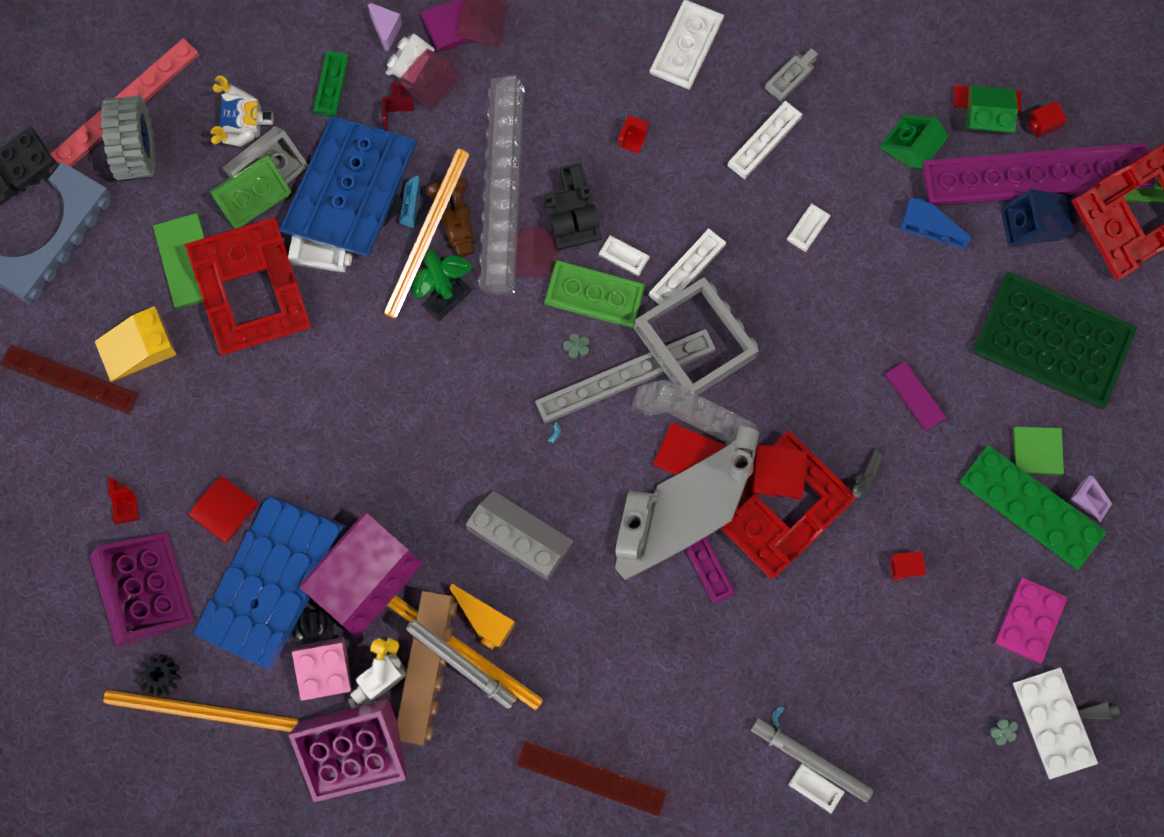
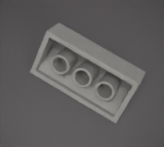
M495 491L490 493L478 505L466 523V528L469 532L546 581L550 579L574 542Z

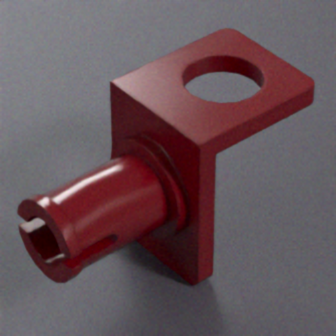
M399 81L398 89L397 82H392L391 97H382V120L385 131H388V112L415 111L413 97L405 96V83Z

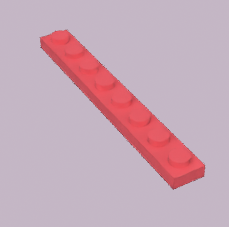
M183 38L115 98L140 95L145 102L148 101L199 56L198 51ZM102 109L50 153L59 165L61 162H64L72 167L103 140V129L101 128Z

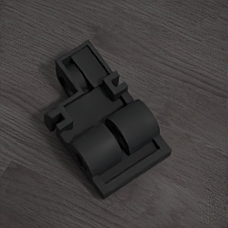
M28 127L0 148V205L12 196H18L17 189L25 192V187L28 184L37 185L41 179L49 178L50 172L48 169L56 164L32 127Z
M582 162L560 167V179L563 190L543 195L544 203L547 204L546 209L557 251L602 240L598 214L595 205H593L592 195L589 193L590 187L587 183Z

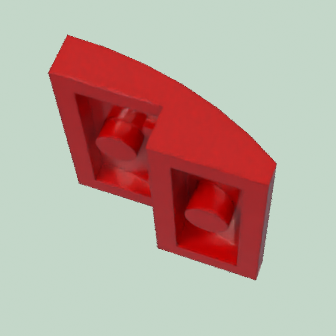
M757 445L751 492L770 497L778 495L796 500L803 499L807 452L784 447Z
M221 476L199 499L190 511L189 516L224 543H227L240 530L242 523L257 509L259 503L225 477Z

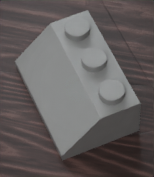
M274 126L222 168L231 178L268 154L285 182L289 183L309 165L285 131Z

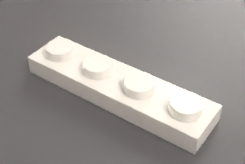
M785 101L728 162V167L743 179H746L802 118V113Z
M708 229L649 292V297L660 305L686 289L725 247L726 242Z

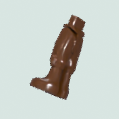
M459 177L451 195L454 211H452L448 203L440 219L451 248L455 249L456 255L459 257L475 253L473 247L475 240L470 218L471 210L463 202V194L468 187L465 177ZM442 183L429 185L426 188L427 196L434 200Z

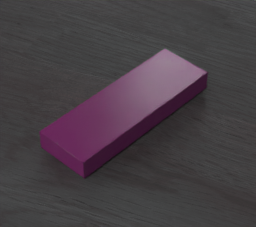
M905 361L885 374L888 381L926 432L947 418Z
M707 537L685 549L713 605L735 595V591Z

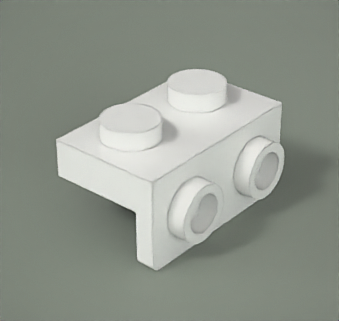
M414 33L407 38L404 36L397 45L399 50L396 55L393 54L386 64L388 69L385 72L387 75L395 74L411 86L416 83L435 50Z

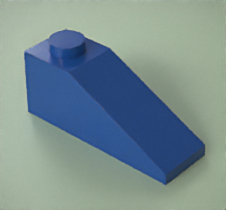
M910 198L900 230L963 249L967 248L971 241V236L935 205L928 203L922 198Z

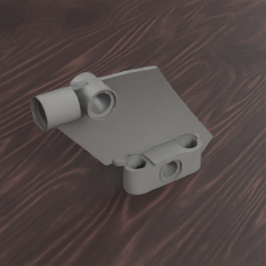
M739 427L736 440L730 445L657 485L654 494L629 490L616 544L617 561L615 569L624 580L679 553L732 521L746 481L753 473V462L759 437L758 430L750 427ZM740 461L748 463L745 468L741 469L737 468L736 464ZM633 521L641 522L638 528H630V524Z

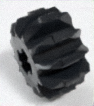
M310 611L309 613H302L292 630L294 640L300 645L330 640L334 635V622H332V617L329 616V613Z
M163 654L159 655L158 660L153 656L149 657L150 665L144 662L141 665L146 669L145 672H138V676L144 678L139 682V686L146 687L145 693L151 694L153 692L155 697H160L162 692L166 696L170 695L168 687L177 689L178 686L173 681L182 679L181 675L174 674L180 670V666L173 665L175 660L171 657L166 660ZM160 671L164 673V677L155 678V674H160Z

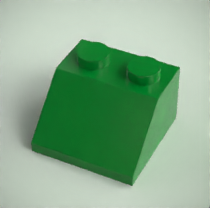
M970 85L965 130L1000 134L1014 133L1018 111L1015 89Z
M904 114L879 148L909 168L923 169V161L933 158L948 138V135L937 117Z

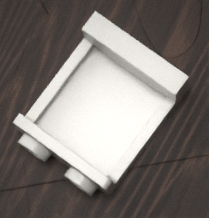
M292 236L288 259L291 265L345 272L346 266L351 265L352 252Z

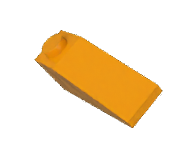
M451 584L449 587L450 591L475 632L482 639L480 643L490 650H493L494 647L500 650L514 628L515 622L454 584Z

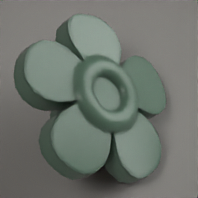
M578 334L570 335V341L563 343V348L569 351L571 358H577L578 352L581 356H586L589 353V348L586 347L589 345V339L582 337L579 340Z
M1002 718L997 722L998 727H993L990 731L991 736L995 738V742L998 745H1004L1007 740L1009 742L1015 740L1017 737L1015 731L1018 725L1015 721L1008 722L1005 718Z

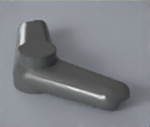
M880 449L874 450L865 474L858 475L853 488L854 497L860 498L864 494L870 493L883 458Z

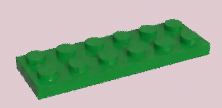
M989 445L986 446L959 482V484L1076 570L1080 569L1107 533Z

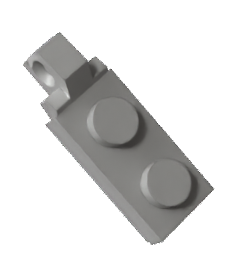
M811 48L803 57L800 54L798 56L795 55L765 85V89L782 102L814 69L812 64L817 60L818 53Z

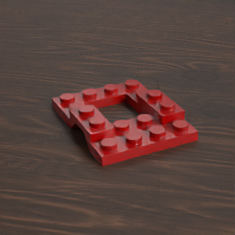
M1164 143L1129 165L1113 172L1071 200L1115 280L1125 277L1139 268L1142 262L1164 250V223L1143 233L1124 198L1126 194L1155 176L1164 190Z
M275 217L185 244L221 356L311 329ZM268 270L281 312L236 326L223 283Z
M789 430L772 446L807 452L805 482L821 499L789 528L757 497L758 494L751 492L752 473L746 481L732 521L720 528L771 580L789 566L857 499L853 496V492Z

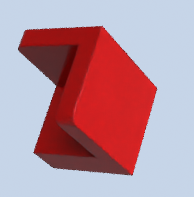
M628 115L618 138V147L637 154L640 153L648 133L649 122Z
M923 551L893 554L890 558L893 582L904 581L909 577H919L926 574Z

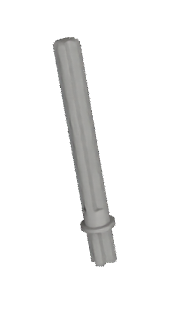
M413 619L408 624L406 629L409 633L487 693L486 696L488 698L493 697L505 708L509 709L512 707L516 697L504 689L499 680L495 681L418 620Z
M759 718L756 720L751 731L768 741L769 746H776L862 801H869L873 794V790L781 733L780 728L775 729Z

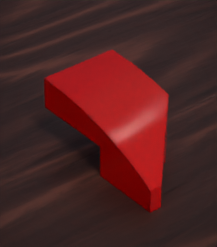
M109 477V496L112 499L113 521L115 524L139 521L137 496L133 494L130 488L124 487L114 478Z

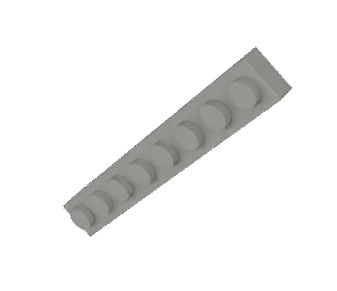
M706 329L666 345L680 367L712 354L716 350ZM650 352L535 401V404L544 424L660 376L665 371Z

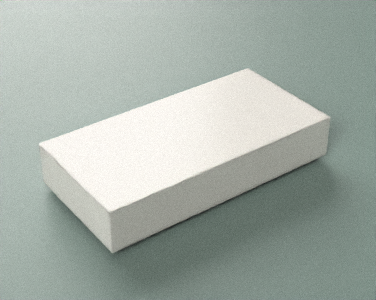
M811 203L788 236L787 241L806 252L831 215Z
M611 235L599 252L600 257L638 277L650 258L649 255Z
M804 764L800 765L788 784L829 813L833 812L844 794L843 790Z

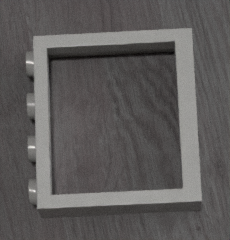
M705 277L635 319L634 323L635 331L686 402L754 360L759 351L756 341L752 337H748L742 322L734 318L728 303L720 299L717 295L716 287L713 283H708ZM701 292L744 352L693 384L649 323Z

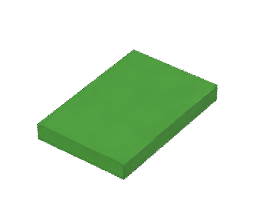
M268 154L209 191L234 229L242 227L292 194Z

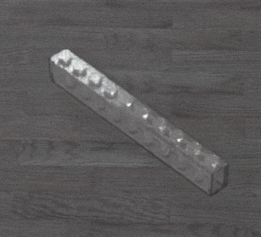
M516 75L491 79V88L488 90L490 108L487 110L489 127L486 130L488 146L485 150V158L487 160L486 170L484 171L486 184L483 191L485 203L484 211L482 212V254H480L479 258L481 275L478 278L480 289L488 295L515 293L524 84Z

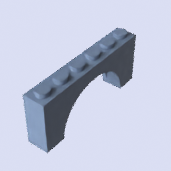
M61 162L48 179L53 187L61 193L64 202L63 219L56 234L46 245L31 254L20 257L0 255V287L29 305L33 300L36 301L40 298L42 288L47 282H51L55 278L57 268L60 264L68 261L70 251L74 246H78L82 242L85 231L88 227L91 228L95 225L97 215L102 209L105 210L111 202L110 198L112 196L107 188L64 162Z

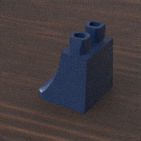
M1030 189L1008 202L1001 210L1008 245L1019 247L1033 243L1060 241L1065 237L1078 233V225L1075 222H1071L1070 217L1074 211L1073 203L1067 201L1066 195Z

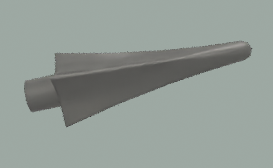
M1108 701L1077 710L1081 719L1109 720L1112 719V715L1120 714L1118 705L1109 706Z

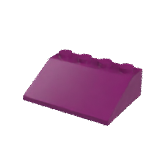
M364 512L298 587L358 638L423 563L368 513Z
M167 532L96 546L90 558L116 647L140 642L194 622Z
M389 699L298 722L288 734L313 802L407 779L398 724Z

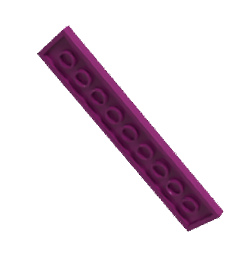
M1147 143L928 160L923 161L922 170L927 201L935 206L1010 200L1017 198L1030 189L1071 195L1084 193L1089 187L1118 169L1129 165L1149 151ZM1154 177L1136 189L1152 188L1155 185Z

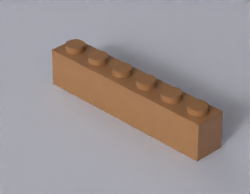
M422 591L417 620L444 642H450L453 627H449L451 617H455L457 611V603L454 602L455 598ZM413 637L397 724L401 742L427 745L428 741H432L434 735V726H431L432 717L436 716L438 712L439 701H436L437 691L442 690L444 677L440 676L442 666H446L447 662L416 637Z

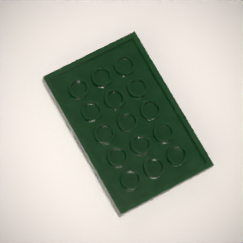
M1007 271L972 353L1103 410L1108 403L1137 326Z

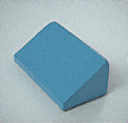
M415 176L405 183L399 222L401 225L415 228L421 190L419 176Z

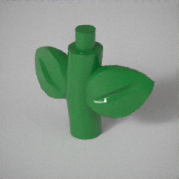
M427 250L422 260L427 269H423L415 275L412 283L413 295L415 298H422L436 288L438 294L443 295L444 299H449L452 297L450 279L464 276L473 267L462 257L448 256L441 261L435 250Z

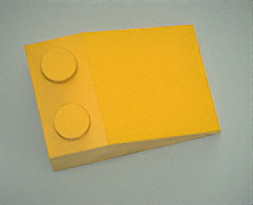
M155 306L132 315L95 341L110 382L177 355L163 319Z

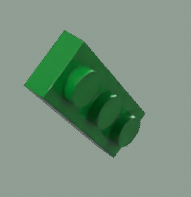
M326 51L314 106V113L316 115L337 117L349 54Z

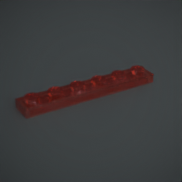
M10 345L0 364L6 369L130 415L139 396L138 392L14 345Z
M526 741L516 765L657 817L660 815L667 794L666 791Z

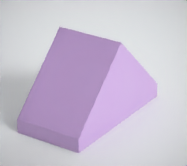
M368 4L371 19L384 50L387 51L390 49L402 25L401 16L399 13L378 5Z
M1090 475L1079 484L1068 501L1098 522L1102 521L1112 505V502L1094 476Z

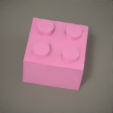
M344 637L294 647L292 655L301 701L351 692L352 678Z

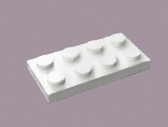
M1061 668L1013 683L1049 779L1098 764Z

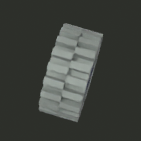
M140 95L103 100L101 106L102 139L105 143L104 150L107 153V162L110 164V170L114 178L122 180L153 176L155 174L154 168H156L155 141L153 140L151 118H149V111L145 100Z

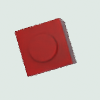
M1055 101L1034 110L1028 118V127L1032 133H1036L1037 137L1040 138L1061 129L1067 118L1058 102Z

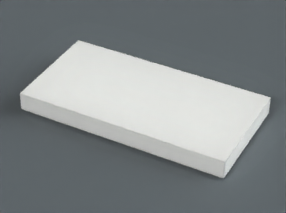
M684 0L649 73L690 90L720 28L724 15Z

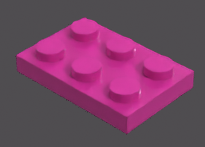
M1020 578L994 644L1033 662L1042 664L1068 597L1026 578Z

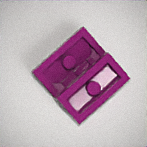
M465 0L448 2L421 14L437 52L458 47L459 43L475 41L481 37V33Z

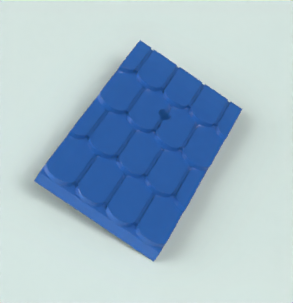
M331 116L279 231L369 257L379 232L383 227L394 196L398 191L405 170H407L417 139Z
M269 496L264 501L251 530L247 531L231 567L226 570L213 599L209 600L193 635L265 669H272L310 598L298 586L337 544L348 526L280 498Z

